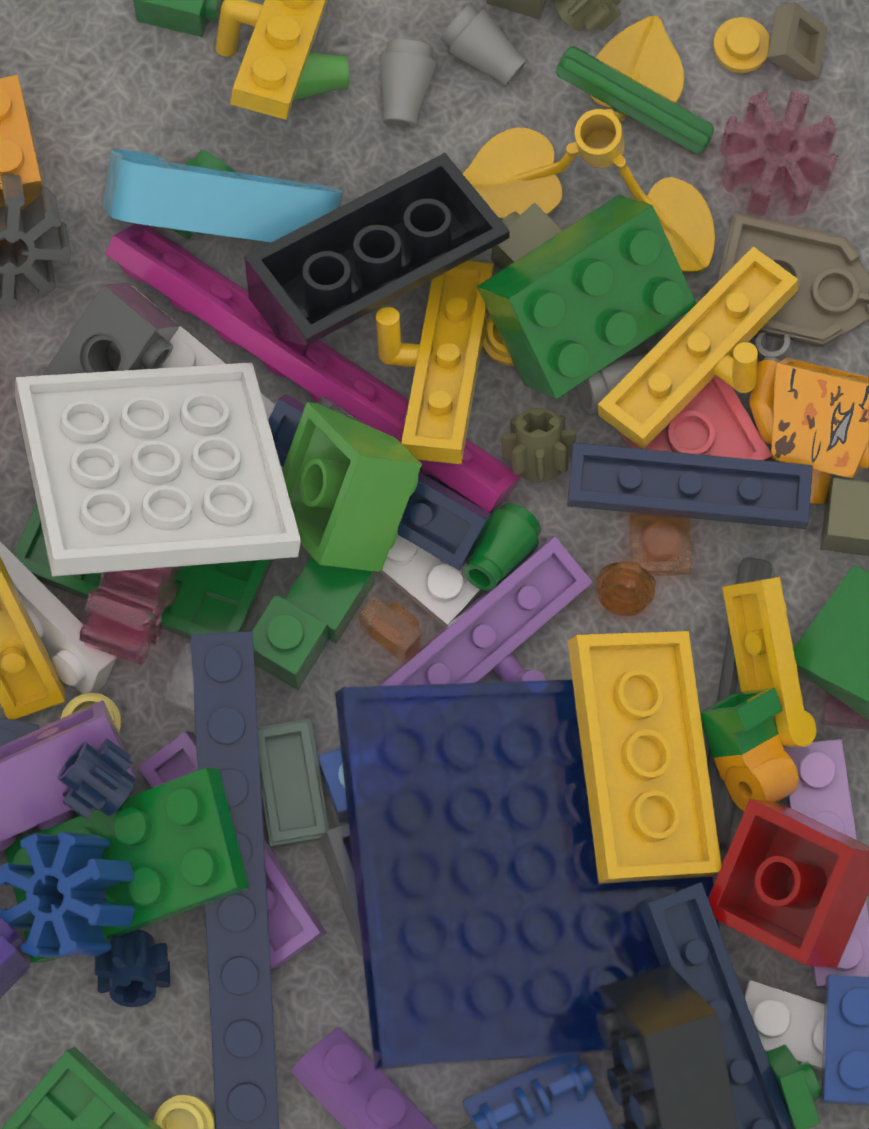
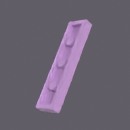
M842 739L812 742L806 747L788 748L783 745L784 751L792 758L799 777L797 789L793 794L787 796L788 807L857 840ZM866 901L838 967L811 966L815 989L825 988V978L828 974L869 977V915Z

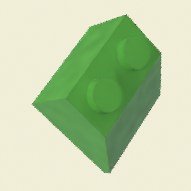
M307 402L282 469L301 539L300 544L319 565L381 572L389 550L396 542L398 526L409 497L417 487L418 474L422 464L395 437L318 403Z

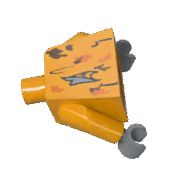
M765 332L760 333L755 340L760 362L757 363L756 385L751 391L749 406L760 437L771 446L772 459L785 463L813 465L810 503L825 504L832 474L854 478L861 468H869V376L793 359L794 352L788 334L784 335V344L781 349L775 352L766 351L767 336Z

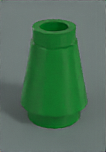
M507 503L499 509L490 512L492 515L474 546L468 564L464 568L466 579L476 588L484 591L493 590L498 583L537 549L539 545L538 536L541 531L540 524L530 511L520 505Z

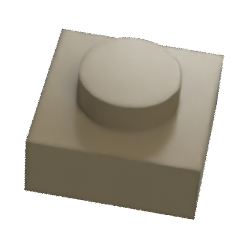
M796 2L778 5L776 7L772 33L769 38L767 58L797 80L809 81L819 79L828 27Z

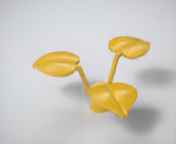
M657 15L644 18L622 30L596 56L600 61L675 103L681 97L684 88L682 62L667 35L661 19ZM591 96L594 102L598 105L606 108H613L607 105L606 103L600 101L599 99ZM594 109L584 113L575 126L576 142L567 145V152L557 163H554V148L544 135L530 128L518 127L508 129L492 137L480 149L472 163L462 173L500 219H504L514 211L521 215L533 203H536L547 215L551 214L563 199V189L556 174L566 171L576 157L581 156L584 162L596 168H606L613 165L618 170L635 200L653 205L683 273L702 272L709 267L715 248V229L712 215L705 199L692 185L674 177L659 180L651 188L648 195L642 191L626 164L625 158L622 156L625 142L620 121L625 120L627 115L618 110L614 112L612 109Z

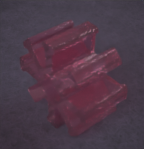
M763 91L749 98L744 118L745 124L738 122L735 116H730L727 121L719 151L721 154H726L727 152L732 154H728L725 157L720 179L725 190L732 192L734 186L757 177L760 182L752 188L747 209L760 216H764L767 213L772 196V186H780L789 204L788 213L794 216L807 210L813 191L812 184L819 186V190L823 192L829 186L838 155L835 153L830 154V156L826 154L830 152L837 128L832 117L825 115L823 121L800 130L797 124L803 123L809 97L796 91L790 93L784 114L785 120L776 121L767 103L768 93ZM775 148L785 151L781 159H775L770 156L774 153Z
M182 566L101 572L99 587L94 591L91 590L87 598L84 610L90 613L80 630L79 640L85 642L84 645L142 666L147 659L150 644L156 645L163 630L162 615L164 609L168 605L173 604L178 588L173 583Z

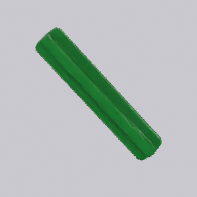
M570 46L561 56L555 72L559 78L693 153L700 154L709 144L714 132V126L707 120L576 46Z

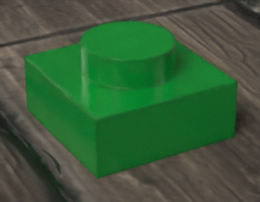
M786 1045L766 1051V1056L793 1128L808 1129L820 1124L813 1100L822 1097L816 1075L809 1062L799 1064Z

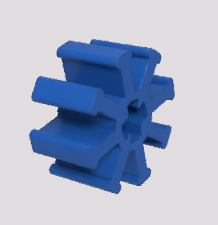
M60 832L58 835L31 834L21 840L20 845L27 850L32 865L5 863L0 869V885H13L26 891V900L10 909H0V918L13 930H31L27 943L21 945V950L33 957L100 956L109 951L111 944L105 941L100 926L128 927L131 924L135 909L131 905H118L105 899V891L122 881L131 882L134 880L130 863L128 861L101 859L104 849L110 846V841L95 834Z

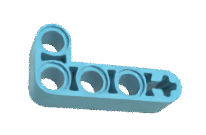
M112 149L103 209L110 217L129 223L272 243L339 208L343 191L313 183L169 163L159 156L148 153Z

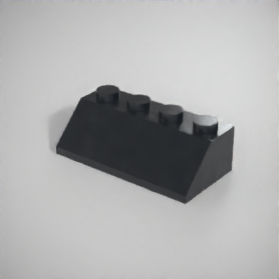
M443 153L245 256L249 300L279 339L308 346L510 238V231L448 155Z

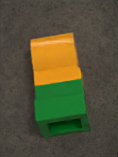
M775 688L736 692L700 712L702 729L721 780H724L732 801L744 812L750 798L777 803L793 794L798 787L799 777L797 768L792 758L784 751L773 718L774 715L783 711Z

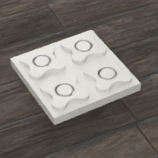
M253 363L16 377L14 394L52 576L298 557L301 539Z

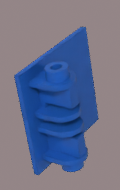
M575 1048L462 1101L471 1121L479 1129H613L593 1087L595 1085L594 1079L586 1063L581 1062Z

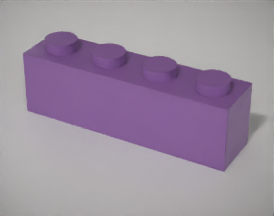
M104 700L0 746V851L11 846L17 839L15 835L37 825L40 830L48 829L65 822L72 816V809L63 803L65 797L62 793L67 786L59 781L57 777L66 760L81 743L86 741L98 750L105 739L108 738L128 753ZM130 757L129 761L132 762V765L127 772L136 778L134 763Z

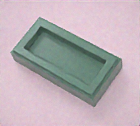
M311 718L258 727L261 793L270 848L274 849L320 841L319 839L326 830H329Z

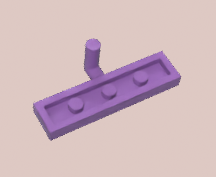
M550 537L498 583L493 590L485 592L374 687L371 693L408 737H414L492 669L495 670L513 693L519 695L540 693L546 683L544 675L538 670H525L513 656L512 652L591 585L593 581L557 537Z
M185 731L138 766L151 788L198 771L196 736L193 732ZM264 839L271 969L285 964L327 932Z
M337 1027L299 1059L290 1071L345 1129H436L340 1027Z

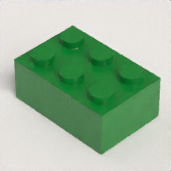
M621 195L615 196L477 286L523 384L555 399H558L689 312L697 304L653 205Z

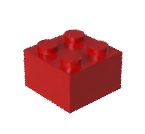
M750 798L708 898L714 917L727 926L806 966L837 968L869 894V846L783 804Z

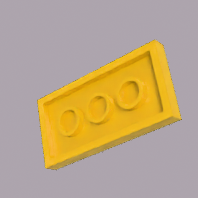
M689 631L575 635L567 642L599 884L710 877L719 874L722 866Z

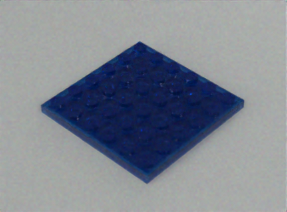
M573 680L342 687L335 693L375 1070L611 1051V1049L609 1050L605 1046L597 1025L596 1015L598 1012L604 1011L599 987L661 967L639 905L702 882L706 896L709 898L714 883L713 876L599 884ZM716 920L718 928L720 930L719 921Z

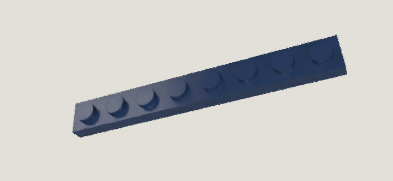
M253 631L191 634L198 770L205 767L217 768L220 771L250 888L205 905L216 1129H279Z

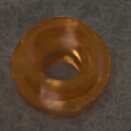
M627 561L615 562L604 566L599 571L596 580V590L599 594L600 603L609 612L620 616H634L640 614L654 599L656 581L649 571L636 563Z

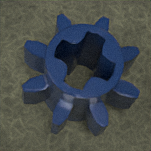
M108 738L105 739L98 750L86 741L81 743L66 760L57 777L59 781L67 786L62 793L65 797L63 803L85 819L91 816L95 808L107 816L112 815L124 803L136 783V778L127 772L132 765V762L129 761L131 755Z
M137 929L121 936L112 935V939L109 941L111 949L100 956H95V975L98 978V992H109L111 999L121 1006L139 1007L146 1005L155 998L156 987H170L168 945L166 943L155 945V939L146 931Z

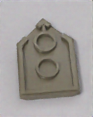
M733 213L717 283L753 246L799 279L798 291L758 332H765L768 335L781 338L788 334L791 340L823 347L869 320V273L860 262L859 254L847 237L742 213Z

